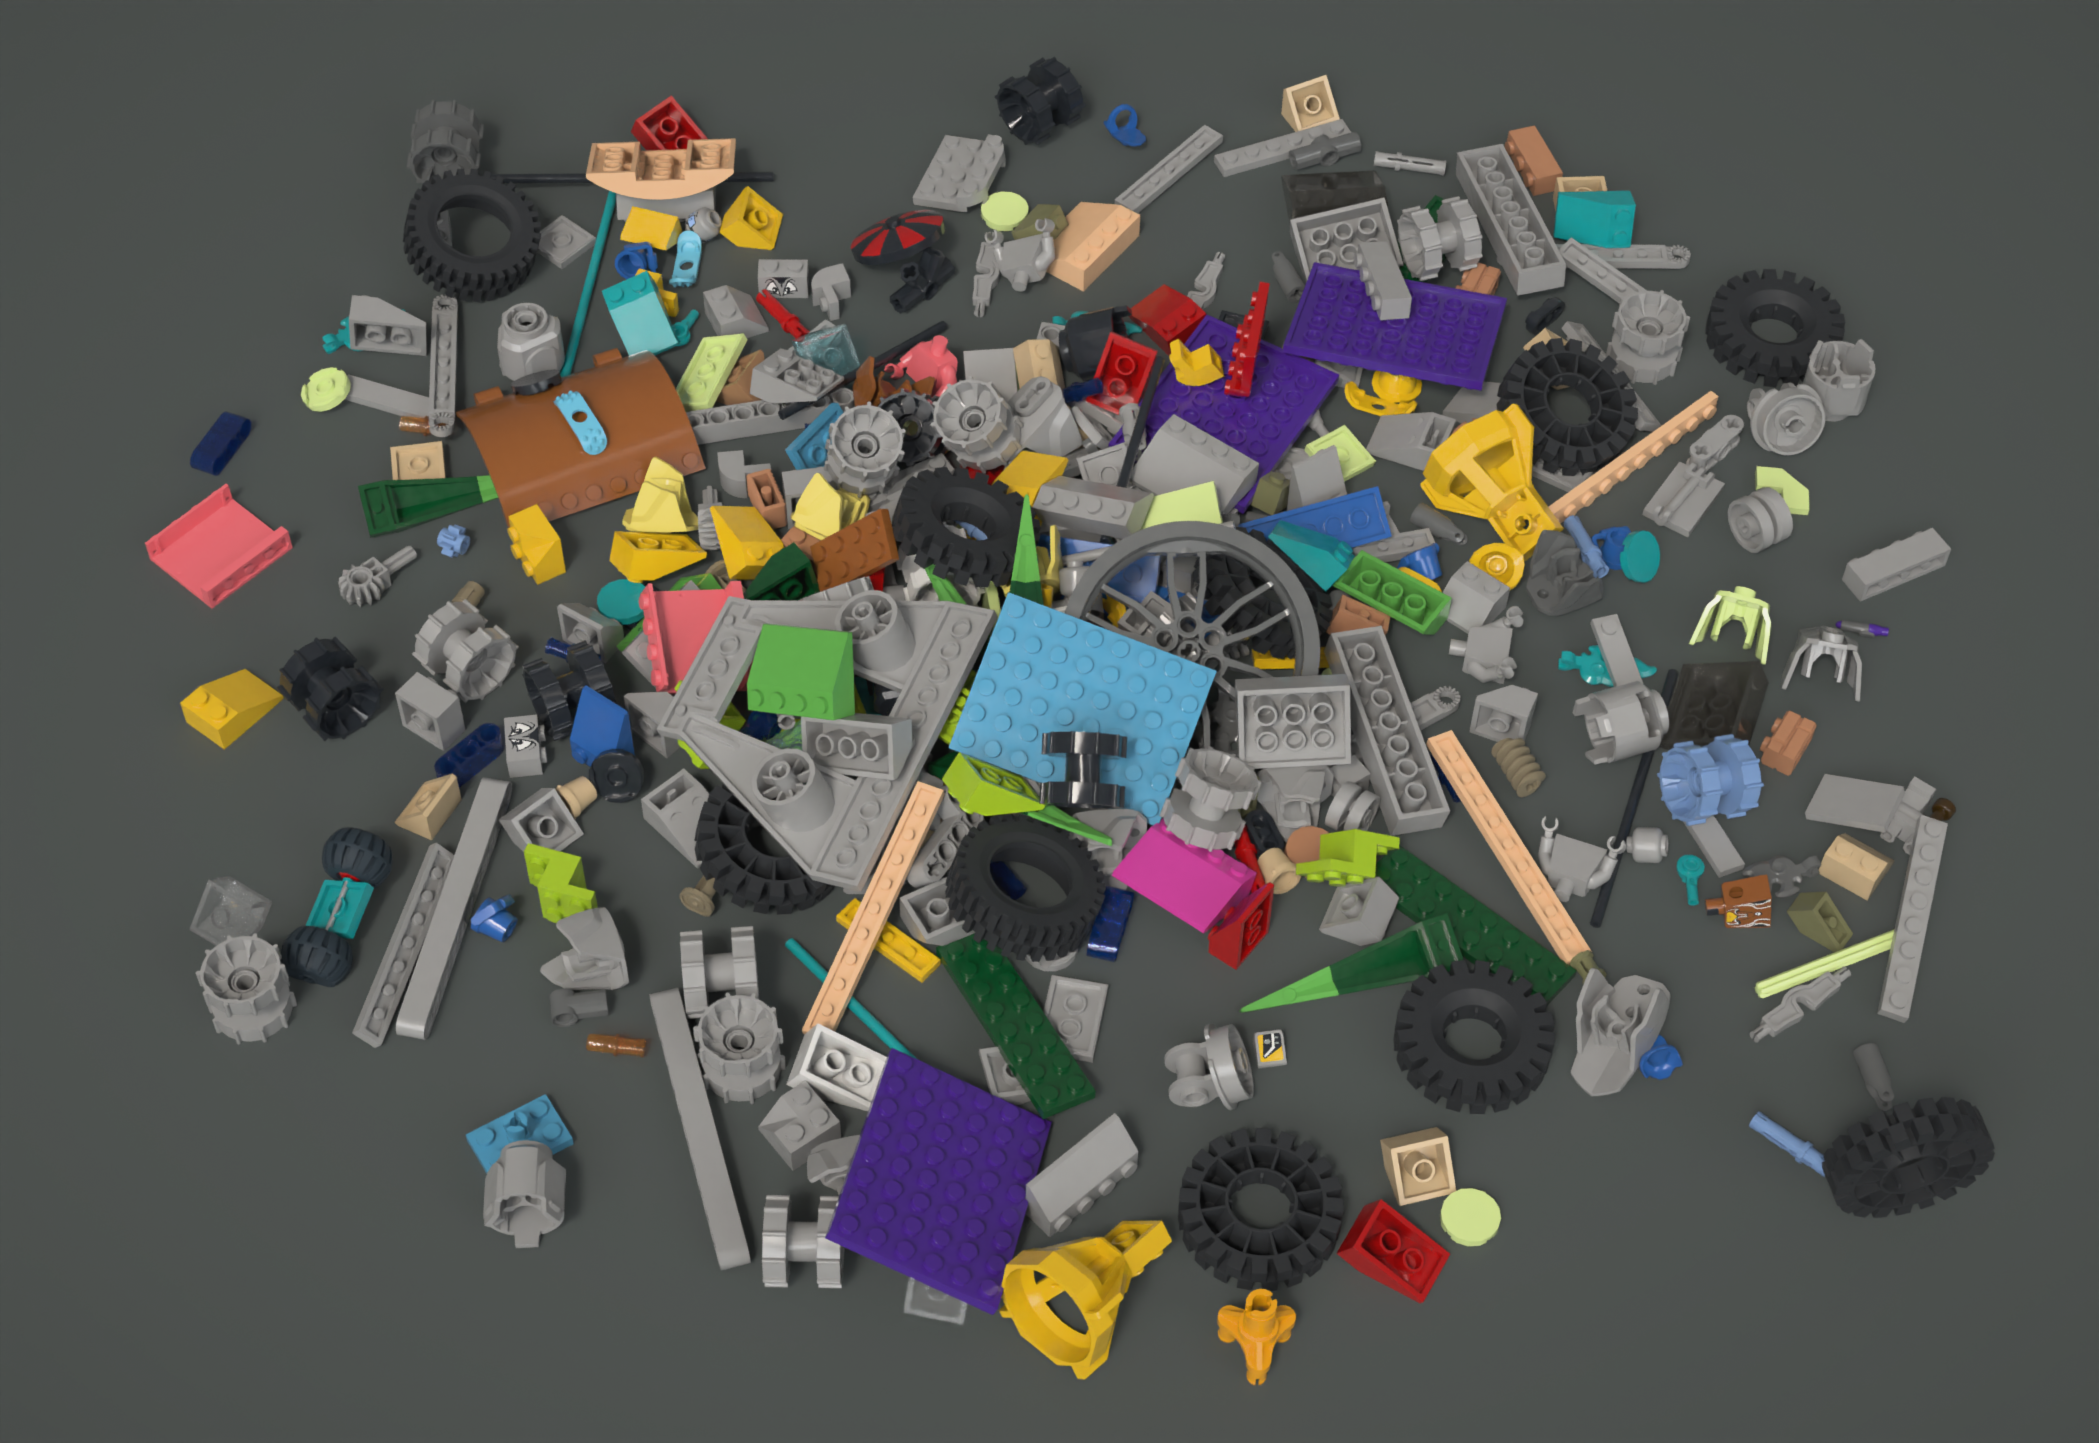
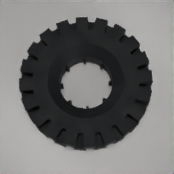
M1763 269L1761 278L1756 270L1744 272L1742 279L1736 275L1727 281L1726 286L1722 284L1716 291L1706 322V342L1709 350L1715 349L1713 356L1719 364L1728 361L1726 370L1736 376L1745 369L1743 378L1745 381L1755 384L1759 375L1764 376L1763 386L1776 388L1778 379L1781 378L1783 384L1791 382L1797 387L1799 379L1802 382L1804 381L1810 362L1809 357L1818 340L1823 343L1842 341L1845 332L1844 314H1839L1841 306L1836 299L1829 300L1831 293L1823 286L1813 291L1815 281L1805 276L1798 284L1794 283L1796 277L1794 272L1784 270L1782 279H1777L1776 269ZM1762 319L1779 320L1788 324L1796 331L1797 339L1787 343L1769 342L1757 336L1751 329V325L1753 322Z
M1562 338L1550 339L1546 345L1541 341L1532 345L1529 350L1526 349L1503 377L1497 396L1501 397L1496 404L1497 410L1503 412L1510 405L1517 404L1534 426L1533 465L1541 458L1544 460L1542 469L1555 473L1561 467L1562 475L1575 476L1579 470L1584 475L1588 472H1594L1598 467L1602 469L1609 464L1632 437L1636 428L1633 424L1638 419V408L1632 407L1637 401L1634 389H1624L1630 382L1624 371L1617 374L1612 372L1618 365L1614 359L1608 355L1602 362L1598 360L1601 349L1590 344L1584 352L1582 351V341L1569 339L1565 346ZM1565 385L1579 391L1590 406L1591 415L1588 418L1590 422L1573 425L1559 419L1548 405L1547 394L1550 391L1548 388Z
M947 467L935 468L934 473L927 469L919 472L917 478L912 476L906 482L905 487L903 486L892 517L893 534L896 541H902L900 548L907 556L916 554L914 562L921 568L925 569L934 564L935 567L932 574L945 580L948 573L951 572L954 573L953 583L967 586L969 578L972 577L975 587L988 588L990 581L996 587L1007 585L1008 580L1012 579L1024 497L1017 491L1006 495L1009 488L1007 484L997 480L991 486L987 484L989 475L977 472L975 478L971 479L968 469L955 467L953 475ZM1030 505L1035 546L1037 547L1041 535L1039 533L1041 527L1039 519H1034L1036 512ZM958 520L969 523L980 529L988 539L971 540L961 537L947 529L942 522Z
M1236 527V530L1252 536L1270 548L1294 572L1313 607L1320 638L1330 626L1329 622L1333 616V611L1329 609L1332 605L1330 596L1324 594V589L1310 578L1287 554L1281 551L1270 538L1266 541L1263 532L1252 529L1248 533L1245 527ZM1206 555L1207 584L1204 599L1208 601L1204 607L1211 616L1220 615L1237 600L1257 589L1248 575L1257 578L1264 584L1266 581L1247 565L1230 556ZM1199 559L1195 562L1194 568L1196 569L1193 572V582L1198 583V586L1195 588L1197 593L1199 588ZM1262 594L1241 607L1221 627L1226 632L1234 627L1237 630L1236 633L1255 628L1284 611V607L1282 604L1274 602ZM1283 619L1257 636L1240 642L1246 645L1251 639L1254 651L1265 655L1269 650L1274 658L1283 659L1286 655L1289 659L1295 658L1294 638L1289 619Z
M724 784L722 788L716 785L709 793L707 802L705 801L703 804L694 839L696 841L697 861H702L700 868L706 880L715 878L713 889L722 897L729 891L733 892L731 903L741 908L745 907L748 900L753 901V912L767 914L769 906L775 905L777 915L791 914L794 904H796L799 911L805 910L813 906L815 898L818 901H822L829 895L831 887L835 886L812 880L790 855L771 857L753 848L751 842H748L745 833L748 831L749 824L756 820L755 817Z
M1466 960L1451 962L1449 972L1446 971L1442 964L1430 969L1428 979L1421 975L1412 983L1411 991L1406 990L1397 1013L1393 1042L1394 1051H1398L1396 1060L1401 1072L1408 1070L1407 1081L1415 1090L1423 1085L1425 1086V1098L1435 1104L1441 1097L1447 1098L1446 1109L1460 1112L1462 1103L1469 1104L1470 1114H1485L1486 1106L1491 1104L1494 1113L1507 1110L1511 1099L1516 1105L1520 1104L1528 1098L1530 1089L1535 1092L1542 1083L1554 1048L1555 1032H1553L1555 1023L1551 1011L1545 1012L1547 1002L1541 993L1538 992L1530 995L1533 984L1523 976L1515 983L1512 982L1513 970L1501 965L1496 974L1490 973V962L1476 960L1474 970H1468ZM1461 1019L1484 1021L1491 1025L1501 1036L1500 1048L1502 1050L1496 1055H1491L1490 1058L1483 1060L1464 1058L1447 1045L1445 1041L1447 1030L1445 1029L1451 1023L1454 1024Z
M1932 1097L1918 1099L1913 1109L1910 1108L1908 1102L1893 1106V1114L1889 1116L1883 1110L1868 1116L1871 1121L1870 1125L1860 1121L1847 1129L1850 1135H1839L1832 1142L1834 1148L1826 1150L1823 1156L1825 1161L1822 1162V1169L1836 1204L1840 1206L1842 1211L1847 1214L1853 1212L1854 1216L1865 1218L1872 1214L1873 1218L1887 1217L1894 1209L1896 1216L1911 1213L1912 1206L1917 1203L1920 1209L1935 1205L1933 1198L1936 1196L1946 1200L1956 1195L1955 1186L1962 1188L1970 1186L1976 1181L1974 1175H1983L1989 1168L1987 1162L1993 1161L1995 1155L1993 1149L1995 1147L1980 1111L1976 1106H1972L1970 1102L1963 1099L1956 1102L1951 1097H1941L1935 1103Z
M1256 1128L1255 1137L1249 1138L1246 1129L1231 1132L1229 1142L1221 1135L1209 1142V1152L1201 1149L1193 1157L1192 1168L1187 1166L1180 1188L1178 1204L1179 1231L1183 1230L1182 1240L1188 1252L1196 1251L1195 1261L1204 1270L1210 1266L1214 1267V1278L1227 1284L1232 1276L1238 1279L1237 1288L1252 1291L1253 1282H1261L1262 1289L1275 1291L1278 1290L1279 1281L1284 1280L1287 1288L1302 1282L1303 1273L1311 1277L1321 1269L1323 1259L1328 1261L1335 1249L1336 1240L1338 1241L1344 1198H1340L1342 1187L1338 1176L1331 1177L1333 1167L1325 1156L1318 1160L1315 1159L1317 1149L1311 1144L1304 1141L1297 1147L1294 1145L1295 1135L1281 1131L1278 1140L1272 1139L1271 1129ZM1249 1184L1271 1185L1279 1189L1289 1199V1213L1292 1214L1287 1221L1281 1222L1278 1227L1272 1229L1251 1228L1241 1223V1220L1233 1215L1231 1211V1196L1237 1190L1240 1191L1242 1187Z

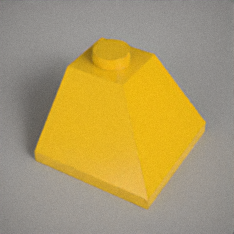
M747 186L725 213L720 233L738 247L772 250L776 243L783 214Z

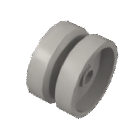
M1762 487L1753 491L1748 496L1734 500L1729 505L1728 522L1731 531L1738 543L1747 551L1758 553L1770 545L1777 544L1791 536L1793 521L1789 507L1782 496L1774 489Z

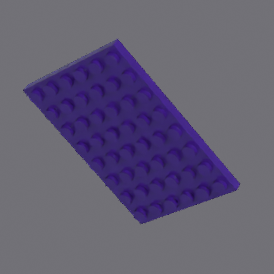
M1314 262L1284 341L1283 353L1482 391L1506 308L1507 298L1404 279L1412 297L1409 318L1380 320L1376 310L1372 309V300L1366 294V286L1360 280L1359 270Z
M1206 315L1184 345L1192 352L1209 344L1221 357L1224 377L1206 385H1185L1176 379L1175 367L1170 362L1160 376L1145 425L1147 433L1146 448L1157 431L1175 414L1258 462L1256 484L1233 507L1238 509V512L1244 514L1253 501L1259 479L1270 471H1275L1337 384L1339 374L1300 356L1283 353L1282 348L1261 339L1250 396L1225 395L1226 380H1232V376H1228L1230 361L1236 360L1235 357H1232L1234 342L1239 343L1240 339H1236V327ZM1122 427L1109 442L1108 448L1125 442Z
M892 1048L887 1055L825 1239L994 1315L998 1310L1003 1293L1001 1285L1005 1267L1013 1258L1028 1206L1026 1184L1037 1175L1051 1122Z

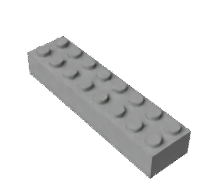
M1498 144L1457 152L1456 176L1474 212L1477 213V217L1517 296L1563 287L1566 263L1504 145Z
M1382 626L1331 633L1324 653L1332 674H1347L1350 684L1351 728L1365 767L1371 773L1370 780L1375 794L1380 796V808L1390 836L1441 828L1450 813V809Z

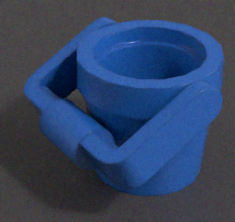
M650 242L627 244L615 259V268L620 276L625 279L635 276L638 269L646 270L647 265L651 272L656 273L658 268L656 253L653 252Z
M1614 526L1603 529L1591 537L1595 546H1598L1597 540H1604L1600 547L1601 556L1609 569L1622 570L1620 552H1624L1625 545H1622L1623 541L1631 533L1627 526Z
M1433 543L1401 558L1397 569L1406 567L1430 580L1443 575L1437 557L1439 552L1438 544Z
M508 894L498 900H494L491 897L487 898L471 918V930L502 943L505 942L514 931L518 921L517 917L506 910V908L515 903L512 896Z

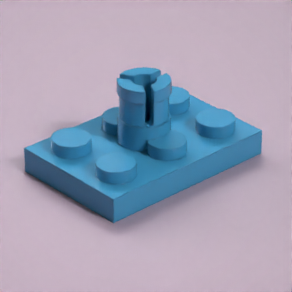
M831 403L785 449L796 470L824 467L828 451L825 449L826 440L830 439L828 432L830 423L835 424L839 416L844 413L839 403Z
M546 1094L466 1134L467 1142L486 1174L490 1167L500 1158L501 1150L512 1142L522 1140L537 1141L548 1146L553 1154L574 1144L572 1136Z

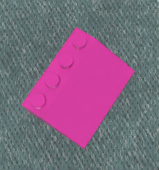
M1162 818L1159 823L1149 828L1115 868L1112 876L1204 934L1222 920L1232 906L1236 907L1242 899L1249 895L1257 873L1245 864L1225 854L1221 849L1210 852L1208 849L1192 844L1186 845L1185 841L1178 838L1171 831H1166L1167 826L1164 818Z

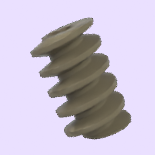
M1505 738L1493 746L1491 753L1496 758L1498 765L1501 766L1503 773L1506 774L1508 781L1511 782L1513 789L1516 790L1518 797L1523 798L1534 793L1545 780L1546 775L1544 771H1540L1539 763H1535L1536 759L1530 754V749L1525 746V741L1522 738Z

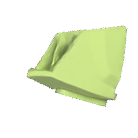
M1736 586L1734 593L1719 590L1715 593L1713 600L1704 608L1689 644L1694 645L1696 642L1704 640L1714 618L1715 622L1710 638L1716 642L1720 628L1731 619L1738 620L1743 623L1746 632L1743 646L1745 650L1751 648L1757 629L1755 656L1760 659L1761 664L1766 665L1771 632L1770 605L1760 599H1755L1756 592L1746 587Z

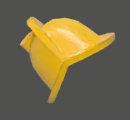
M1376 370L1373 374L1372 386L1380 399L1391 403H1409L1414 401L1421 393L1422 381L1413 377L1392 375Z
M1506 543L1484 545L1476 550L1469 559L1471 564L1510 587V590L1517 586L1523 576L1525 566L1523 554L1515 547Z

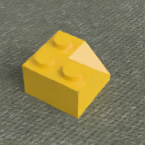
M537 504L508 516L510 528H507V531L513 542L510 548L516 560L521 559L523 562L522 567L528 577L532 576L538 585L566 573L561 540Z

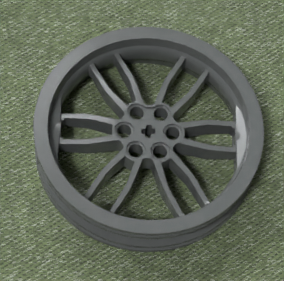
M1202 521L1168 522L1142 529L1123 538L1100 555L1087 569L1076 585L1065 610L1067 615L1090 622L1096 626L1184 659L1186 655L1182 656L1181 652H1184L1186 647H1191V651H1195L1196 654L1192 655L1189 661L1205 666L1208 660H1216L1220 665V670L1215 674L1212 683L1234 701L1235 688L1222 678L1227 669L1256 678H1272L1273 676L1259 668L1225 657L1223 655V648L1257 636L1283 619H1289L1293 632L1295 646L1293 676L1318 675L1320 638L1313 607L1301 582L1290 567L1262 542L1239 530L1220 524ZM1206 555H1227L1247 565L1266 582L1261 587L1237 600L1215 621L1206 623L1201 618L1207 584ZM1166 556L1167 590L1174 621L1170 624H1164L1140 603L1108 586V583L1124 568L1143 557ZM1196 556V559H1199V588L1194 611H1181L1174 584L1173 559L1175 557ZM1268 590L1275 592L1284 607V611L1255 628L1229 636L1226 635L1221 626L1233 614ZM1104 593L1134 610L1154 628L1151 637L1121 630L1092 615L1090 610L1099 594ZM1185 619L1193 621L1195 630L1190 633L1182 631L1180 627L1181 621ZM1209 632H1213L1218 635L1219 643L1215 646L1207 645L1204 636ZM1161 633H1166L1171 637L1172 643L1167 647H1162L1157 643L1156 637ZM1205 701L1200 716L1203 730V748L1208 749L1210 746V719ZM1238 748L1230 752H1226L1231 755L1236 754V757L1239 758Z

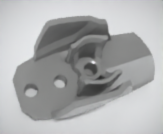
M1591 968L1577 1001V1055L1570 1073L1576 1083L1590 1096H1603L1620 1092L1638 1069L1642 1055L1653 1046L1665 1022L1671 998L1670 992L1663 983L1633 975L1621 978L1612 987L1598 969Z

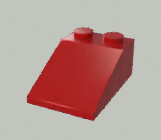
M672 95L636 119L631 133L646 151L687 149L688 140L708 139Z
M1163 284L1131 308L1132 315L1128 317L1140 326L1142 331L1169 356L1171 354L1170 343L1179 339L1185 344L1204 319L1206 313L1191 298Z
M1111 331L1085 401L1119 415V409L1128 403L1139 404L1143 399L1158 351Z
M1271 882L1267 883L1242 899L1236 907L1232 906L1227 911L1222 924L1214 926L1208 935V953L1235 970L1239 968L1269 932L1274 884Z
M1382 1199L1363 1207L1336 1253L1359 1272L1418 1303L1424 1302L1450 1256L1449 1252Z

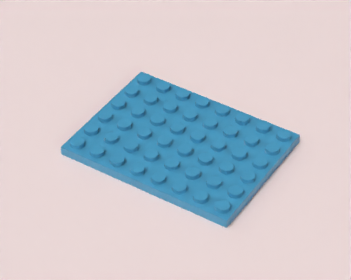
M1008 592L948 748L1038 783L1048 781L1064 782L1065 758L1041 754L1042 733L1070 731L1119 734L1120 736L1127 737L1126 758L1102 759L1101 783L1125 786L1124 808L1116 809L1139 811L1147 818V824L1153 826L1161 820L1159 815L1166 798H1169L1176 780L1177 768L1181 758H1184L1216 670Z

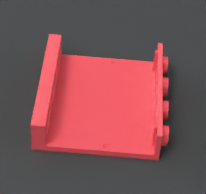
M228 484L214 491L202 502L193 506L191 510L145 542L150 560L210 608H214L293 548L289 532L281 526L273 531L232 499Z
M730 581L725 589L653 591L652 583L645 587L639 597V607L644 611L643 632L648 636L647 657L648 660L652 661L651 682L652 685H655L656 692L676 694L677 691L674 688L680 680H684L727 598L732 596L744 599L741 581ZM753 660L736 692L747 691V681Z

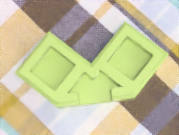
M1756 467V490L1762 487H1770L1781 493L1791 514L1808 515L1809 490L1782 468Z

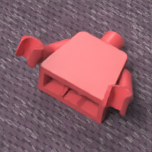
M938 335L931 341L918 343L900 358L901 362L897 365L887 364L884 371L887 373L894 371L890 378L900 379L903 377L904 368L906 367V373L915 382L929 376L934 377L935 381L930 396H941L948 388L947 384L953 385L957 383L958 361L947 349V338Z

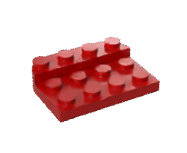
M1260 282L1258 292L1253 291L1250 306L1255 308L1249 309L1248 315L1245 314L1243 324H1238L1236 339H1240L1239 343L1234 342L1232 357H1235L1236 360L1230 361L1228 376H1232V380H1226L1225 395L1250 396L1257 354L1260 349L1270 283Z

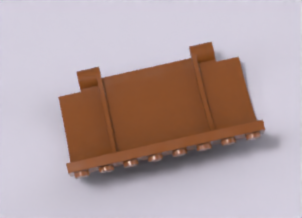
M618 348L610 349L592 356L595 367L561 377L562 381L560 384L554 386L553 383L548 384L549 388L545 391L525 396L513 393L503 396L499 386L474 393L476 405L455 412L456 416L468 428L479 449L496 490L508 528H510L508 516L536 504L547 520L552 521L638 492L641 489L653 457H658L672 465L683 476L706 469L679 395L666 370L652 352L645 350L622 358ZM570 390L581 394L606 435L607 445L601 453L590 455L583 450L576 434L553 402L557 396L561 397L562 393L568 394ZM578 411L573 414L572 419L575 422H584L587 419V414Z

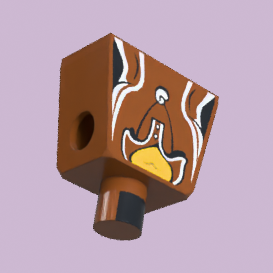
M1767 874L1721 884V898L1705 899L1706 915L1723 914L1724 925L1727 928L1771 927L1772 897Z

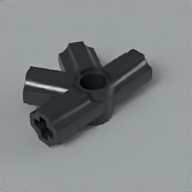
M928 247L923 250L919 264L913 261L903 264L900 269V279L906 284L890 296V303L893 305L894 310L901 314L908 311L922 299H932L937 293L939 286L955 274V267L947 257L943 256V252Z

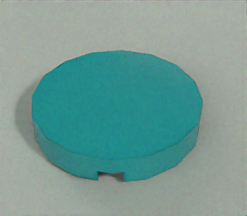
M1635 530L1629 533L1623 541L1622 545H1625L1624 552H1620V563L1625 576L1629 580L1645 583L1650 581L1657 573L1660 564L1659 544L1655 536L1650 532Z
M619 579L608 583L597 596L599 613L609 619L621 622L622 625L639 621L644 617V611L639 607V597L645 586L641 583L630 582L627 579Z

